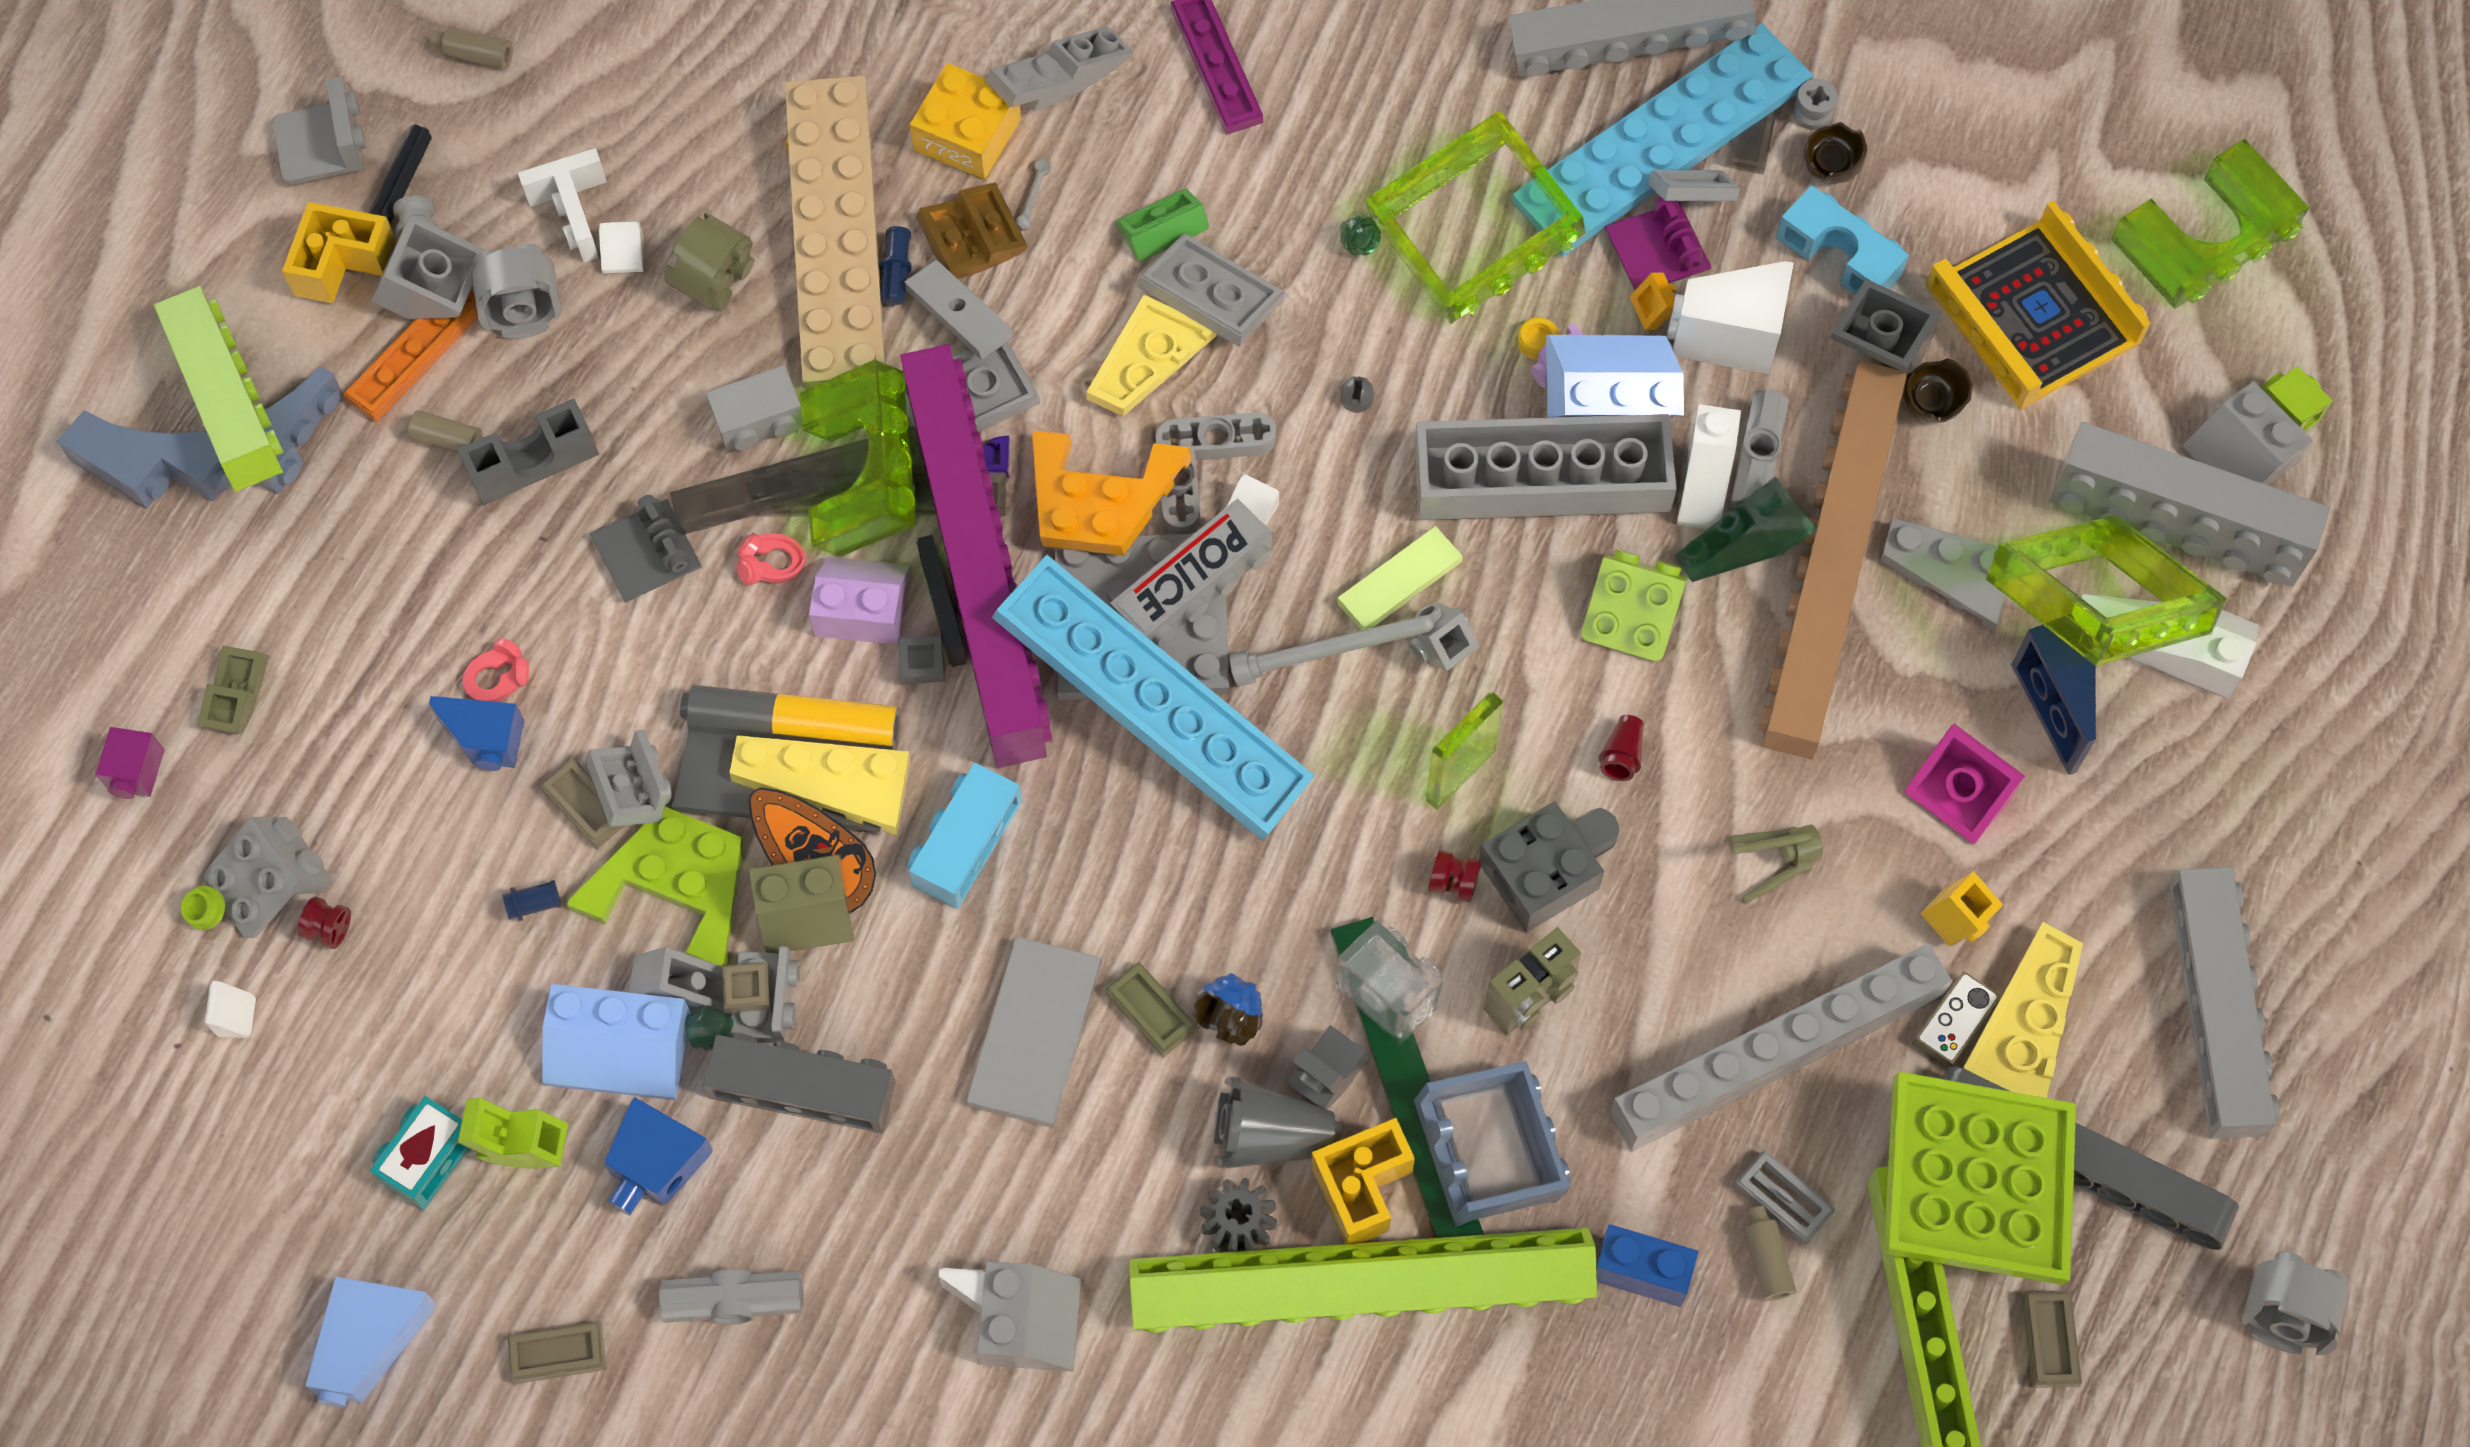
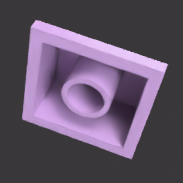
M827 556L815 577L809 611L814 635L816 637L899 645L912 569L911 565Z

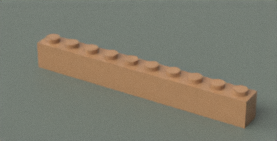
M1858 360L1854 374H1845L1839 398L1847 400L1844 411L1836 410L1831 428V434L1838 435L1836 446L1828 445L1822 465L1823 470L1829 471L1827 483L1822 481L1818 483L1813 506L1820 507L1818 519L1810 517L1804 542L1810 543L1811 548L1809 556L1801 554L1795 579L1801 580L1802 585L1800 593L1792 591L1786 611V616L1793 618L1791 630H1782L1776 654L1784 655L1781 668L1773 667L1767 692L1775 693L1772 706L1764 705L1758 725V730L1765 731L1762 747L1813 760L1819 745L1907 373L1900 370Z

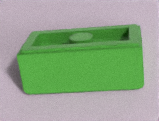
M1187 188L1115 222L1132 253L1139 261H1143L1168 249L1183 233L1194 237L1209 228L1203 204Z

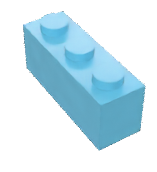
M975 762L967 774L961 773L958 776L951 791L952 800L946 810L939 809L930 824L929 832H931V835L924 846L918 845L914 849L907 864L913 887L956 909H959L1023 801L1019 784Z

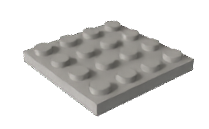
M1193 534L1138 535L1124 556L1055 548V562L1110 606V602ZM1221 594L1208 603L1207 610L1199 619L1194 622H1185L1176 630L1174 638L1165 647L1161 648L1217 695L1229 694L1226 595L1222 596ZM1057 672L1058 700L1090 699Z

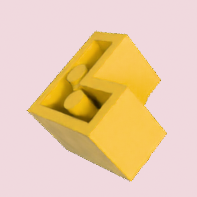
M308 202L282 273L294 296L333 304L346 269L382 275L396 243V238L387 217Z
M1397 1118L1312 1152V1171L1345 1244L1363 1243L1390 1230L1391 1216L1378 1187L1412 1174L1415 1160Z

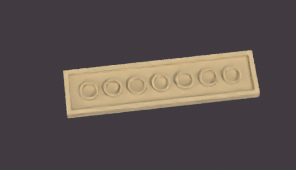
M866 76L785 82L802 382L804 388L885 382L887 379Z

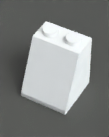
M1782 261L1688 279L1684 295L1676 294L1667 333V338L1674 340L1673 352L1675 356L1769 374L1781 334L1794 262Z

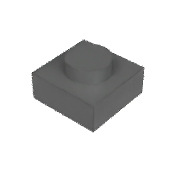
M941 635L899 638L900 678L902 684L945 681Z

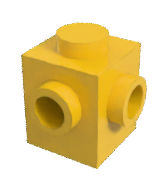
M1973 871L1945 887L1920 914L1950 947L1965 938L1969 943L1979 938L1990 927L1988 924L1989 919L2003 904Z

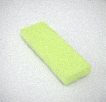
M1435 526L1340 595L1337 599V604L1361 631L1373 628L1462 562L1463 555Z

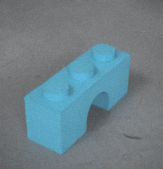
M1812 185L1781 217L1776 235L1778 240L1807 261L1822 248L1835 247L1844 251L1851 260L1846 264L1840 285L1856 295L1865 279L1891 289L1902 277L1909 258V254L1903 250L1899 243L1885 238L1871 228L1864 218L1854 216L1840 206L1832 195L1822 193Z

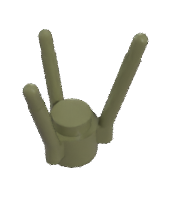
M1812 824L1799 828L1794 826L1777 831L1733 835L1729 838L1731 844L1745 843L1733 846L1731 848L1733 854L1778 848L1785 863H1793V866L1745 894L1741 899L1744 904L1764 895L1797 874L1812 870L1811 860L1819 859L1823 855L1820 835Z

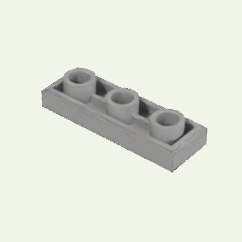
M934 260L904 281L906 291L981 360L1013 338L1012 328L939 261Z

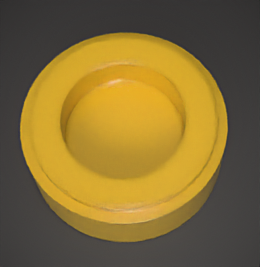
M1534 317L1525 321L1519 329L1517 341L1522 354L1530 359L1538 360L1540 350L1546 345V335H1560L1557 326L1551 320L1543 317Z

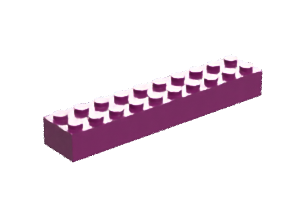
M950 344L900 354L907 394L996 769L1046 758L1045 742L1053 740L1046 702L1042 698L1040 689L1041 683L1036 661L1033 660L1032 652L1028 647L992 618L995 611L1017 588L1016 582L1014 583L1011 559L1007 544H1005L1003 538V528L998 506H995L989 469H986L984 449L975 423L974 408L966 386L967 381L961 357L953 359Z

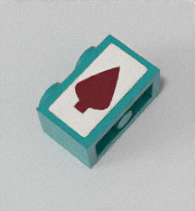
M424 1096L418 1105H412L405 1112L400 1122L401 1128L392 1141L385 1142L378 1149L373 1158V1167L370 1169V1172L381 1184L424 1211L469 1149V1147L458 1143L462 1119Z

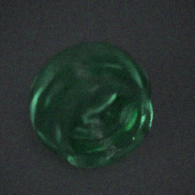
M1357 215L1341 224L1340 239L1347 252L1352 255L1365 256L1371 254L1379 245L1381 231L1372 218L1366 215Z
M709 1005L696 1008L695 1012L688 1014L685 1020L686 1035L691 1046L695 1049L703 1048L705 1051L712 1050L716 1035L727 1037L734 1026L732 1018L726 1017L722 1011L716 1010Z

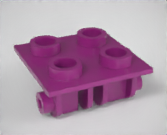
M1660 196L1655 201L1657 205L1655 210L1605 226V230L1634 291L1651 273H1664L1668 283H1672L1712 269L1680 201H1665Z

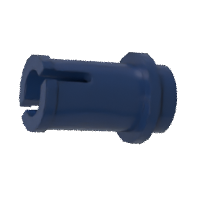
M555 880L517 891L515 887H511V892L502 894L509 920L518 918L520 922L523 921V916L562 907Z

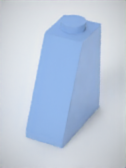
M335 1277L305 1386L318 1396L317 1401L328 1406L344 1408L347 1401L363 1403L433 1313L436 1303L426 1292Z

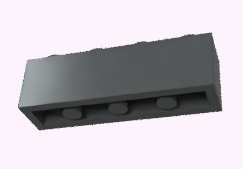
M737 1032L731 1033L730 1037L716 1035L702 1084L709 1099L883 1134L896 1084L892 1070L887 1069V1065L883 1062L873 1059H861L860 1063L843 1060L844 1057L828 1050H818L817 1055L801 1052L798 1046L783 1041H775L773 1046L756 1043L757 1040L754 1037Z

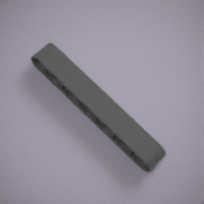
M1948 1067L1942 1077L1944 1080L2009 1091L1959 1067ZM2075 1123L2074 1185L2197 1245L2212 1250L2222 1249L2239 1209L2236 1201L2213 1188Z

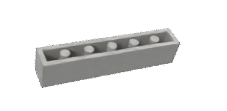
M1590 0L1509 15L1519 77L1527 75L1541 76L1549 71L1566 68L1580 69L1588 64L1605 61L1619 62L1627 57L1644 54L1658 55L1671 49L1683 47L1696 48L1710 42L1727 39L1732 41L1740 40L1746 36L1756 34L1753 0Z
M2233 867L2180 869L2170 882L2169 889L2210 1139L2264 1137L2279 1120L2280 1108L2277 1096L2271 1095L2268 1078L2272 1075V1060L2269 1052L2263 1049L2261 1035H2263L2265 1030V1019L2262 1009L2256 1008L2254 992L2257 990L2258 979L2255 967L2249 966L2247 950L2250 947V931L2247 924H2242L2240 908L2243 905L2242 886L2240 882H2235Z

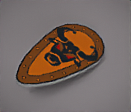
M763 787L752 791L748 800L751 822L755 835L771 865L841 854L850 914L862 907L873 892L877 875L874 858L865 843L843 824L800 797L781 790Z

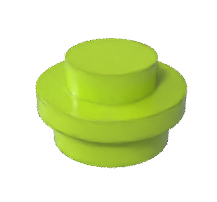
M204 885L194 888L183 897L181 902V914L185 921L192 927L200 930H209L217 926L225 912L224 898L220 891L212 886Z

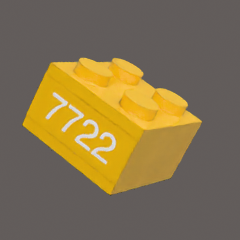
M946 63L910 123L914 151L985 180L1021 120L1020 105L1010 107L985 82L986 78Z

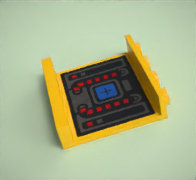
M2054 200L2046 204L2040 221L1961 264L1953 267L1945 258L1932 265L1925 285L2020 410L2141 344L2151 324L2144 308L2140 304L2134 303L2124 290L2120 278L2108 270L2100 260L2095 246L2085 241L2075 228L2072 217L2067 212L2062 211Z

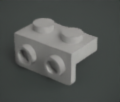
M636 730L634 732L631 746L588 751L586 764L610 827L661 821L665 804L669 803L671 799V786L668 778L663 777L658 766L657 749L654 745H650L645 730Z

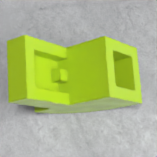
M469 1098L466 1100L458 1143L476 1150V1158L497 1165L527 1169L560 1167L569 1123L539 1109L511 1112L483 1098Z

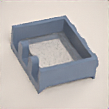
M1527 1061L1426 1083L1414 1099L1455 1228L1472 1220L1548 1202L1555 1203L1570 1188L1569 1167L1566 1161L1559 1157L1555 1145V1127L1551 1118L1545 1116L1540 1101V1083L1534 1074L1531 1075Z

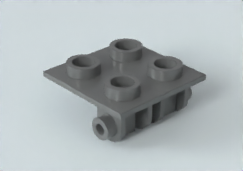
M645 495L637 502L639 505L637 513L590 534L624 603L702 568L668 499L660 502L659 499H654L652 495Z

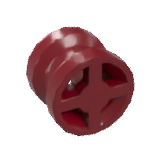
M312 897L301 913L297 929L298 936L307 941L313 939L321 940L325 947L336 949L340 946L348 932L351 910L343 905L332 907L327 904L325 899Z

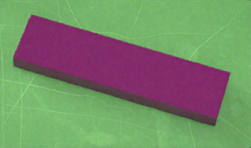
M1171 1L1172 14L1225 134L1228 135L1262 124L1263 113L1213 1Z

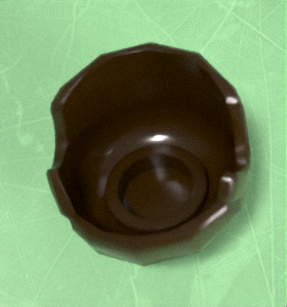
M1838 122L1830 126L1821 127L1809 136L1803 157L1807 169L1812 176L1828 184H1838L1850 181L1861 171L1868 148L1864 134L1860 129L1856 131L1844 123Z
M1946 358L1941 361L1924 362L1910 373L1905 382L1903 397L1910 412L1926 423H1943L1957 417L1971 401L1973 384L1967 370L1952 359Z

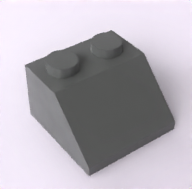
M1865 279L1831 332L1830 338L1902 372L1910 373L1918 366L1929 348L1941 313Z

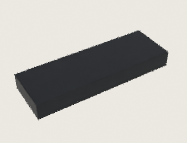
M931 534L920 537L916 541L919 557L949 665L956 667L967 664L964 646L933 536Z

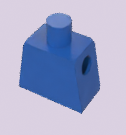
M634 1097L605 1159L604 1165L610 1175L620 1181L607 1202L628 1216L632 1214L643 1195L661 1205H665L713 1152L708 1139Z

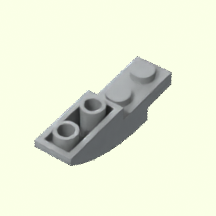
M1106 26L1055 40L1052 42L1047 54L990 69L985 82L1010 107L1026 103L1033 111H1037L1063 101L1096 83L1128 60L1133 51L1120 39L1116 32Z

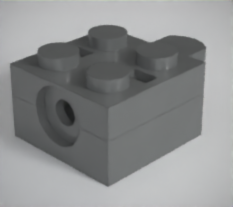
M1556 801L1482 843L1479 860L1482 861L1481 868L1527 933L1600 889L1604 870L1596 858L1615 846L1619 834V824L1616 817L1603 808L1593 809L1570 822Z

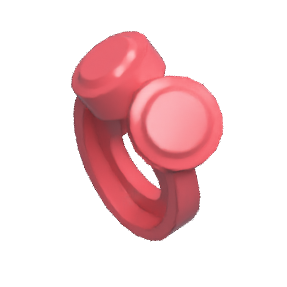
M753 532L747 535L737 548L736 555L740 558L737 562V573L740 580L747 586L756 584L760 580L771 583L788 582L801 573L806 559L805 552L802 546L789 536L775 533L758 536ZM780 549L788 553L791 565L783 570L775 569L769 562H760L754 555H768L770 551Z
M499 638L493 645V650L481 654L468 665L463 676V686L465 692L472 700L500 702L511 696L519 686H526L529 680V663L526 661V657H522L520 648L514 642L505 638ZM505 664L512 666L511 670L501 675L498 685L494 688L482 689L477 685L476 677L482 670L486 668L498 669Z

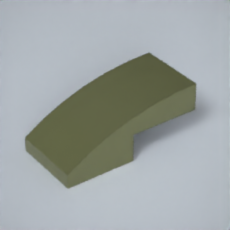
M223 645L214 684L206 685L197 726L241 735L255 705L269 655Z

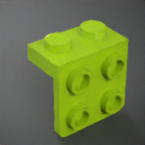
M1616 549L1614 555L1606 553L1601 563L1581 631L1583 639L1649 660H1661L1668 644L1688 576L1681 575V567L1671 563L1657 561L1655 567L1640 563V555L1630 551Z

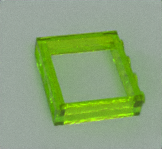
M1500 110L1365 199L1372 221L1450 324L1468 312L1472 316L1480 308V304L1492 296L1498 297L1505 294L1512 288L1516 280L1527 273L1533 274L1538 272L1547 264L1549 258L1561 250L1568 251L1572 249V243L1586 234L1582 214ZM1506 144L1562 217L1450 292L1395 218Z
M2117 515L2000 543L1993 554L1994 559L1986 578L1989 583L2095 666L2212 634L2227 600L2224 595ZM2103 556L2163 603L2107 618L2046 570Z

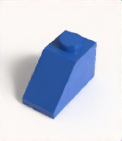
M430 696L429 705L438 721L472 764L488 771H498L501 767L515 768L524 725V719L516 704Z

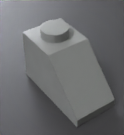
M668 947L634 956L628 993L685 999L691 1013L724 1016L731 1014H726L724 1009L722 966Z

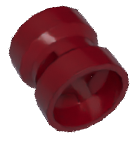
M1439 849L1429 881L1428 891L1437 894L1444 892L1453 893L1458 900L1471 903L1482 861L1473 858L1460 860L1455 858L1452 852Z

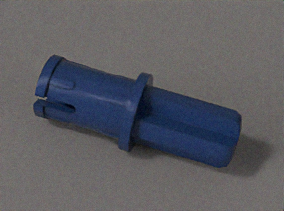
M901 226L887 228L884 258L879 262V268L883 272L881 301L887 303L890 307L901 305L905 301L906 287L904 281L907 280V274L912 270V265L908 260L912 233L909 229Z

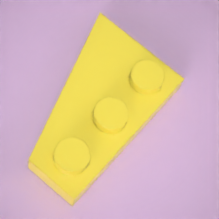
M1143 295L1086 392V400L1118 415L1125 416L1213 340L1217 334L1178 310Z

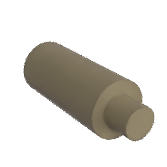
M448 27L445 32L434 30L430 38L431 46L442 48V53L445 56L506 69L512 59L513 45L510 40Z
M420 410L414 412L408 426V437L410 439L458 454V448L484 438L480 428Z
M1765 1206L1748 1209L1747 1212L1751 1225L1745 1227L1744 1230L1764 1300L1774 1301L1794 1295L1797 1291L1777 1221L1768 1219Z

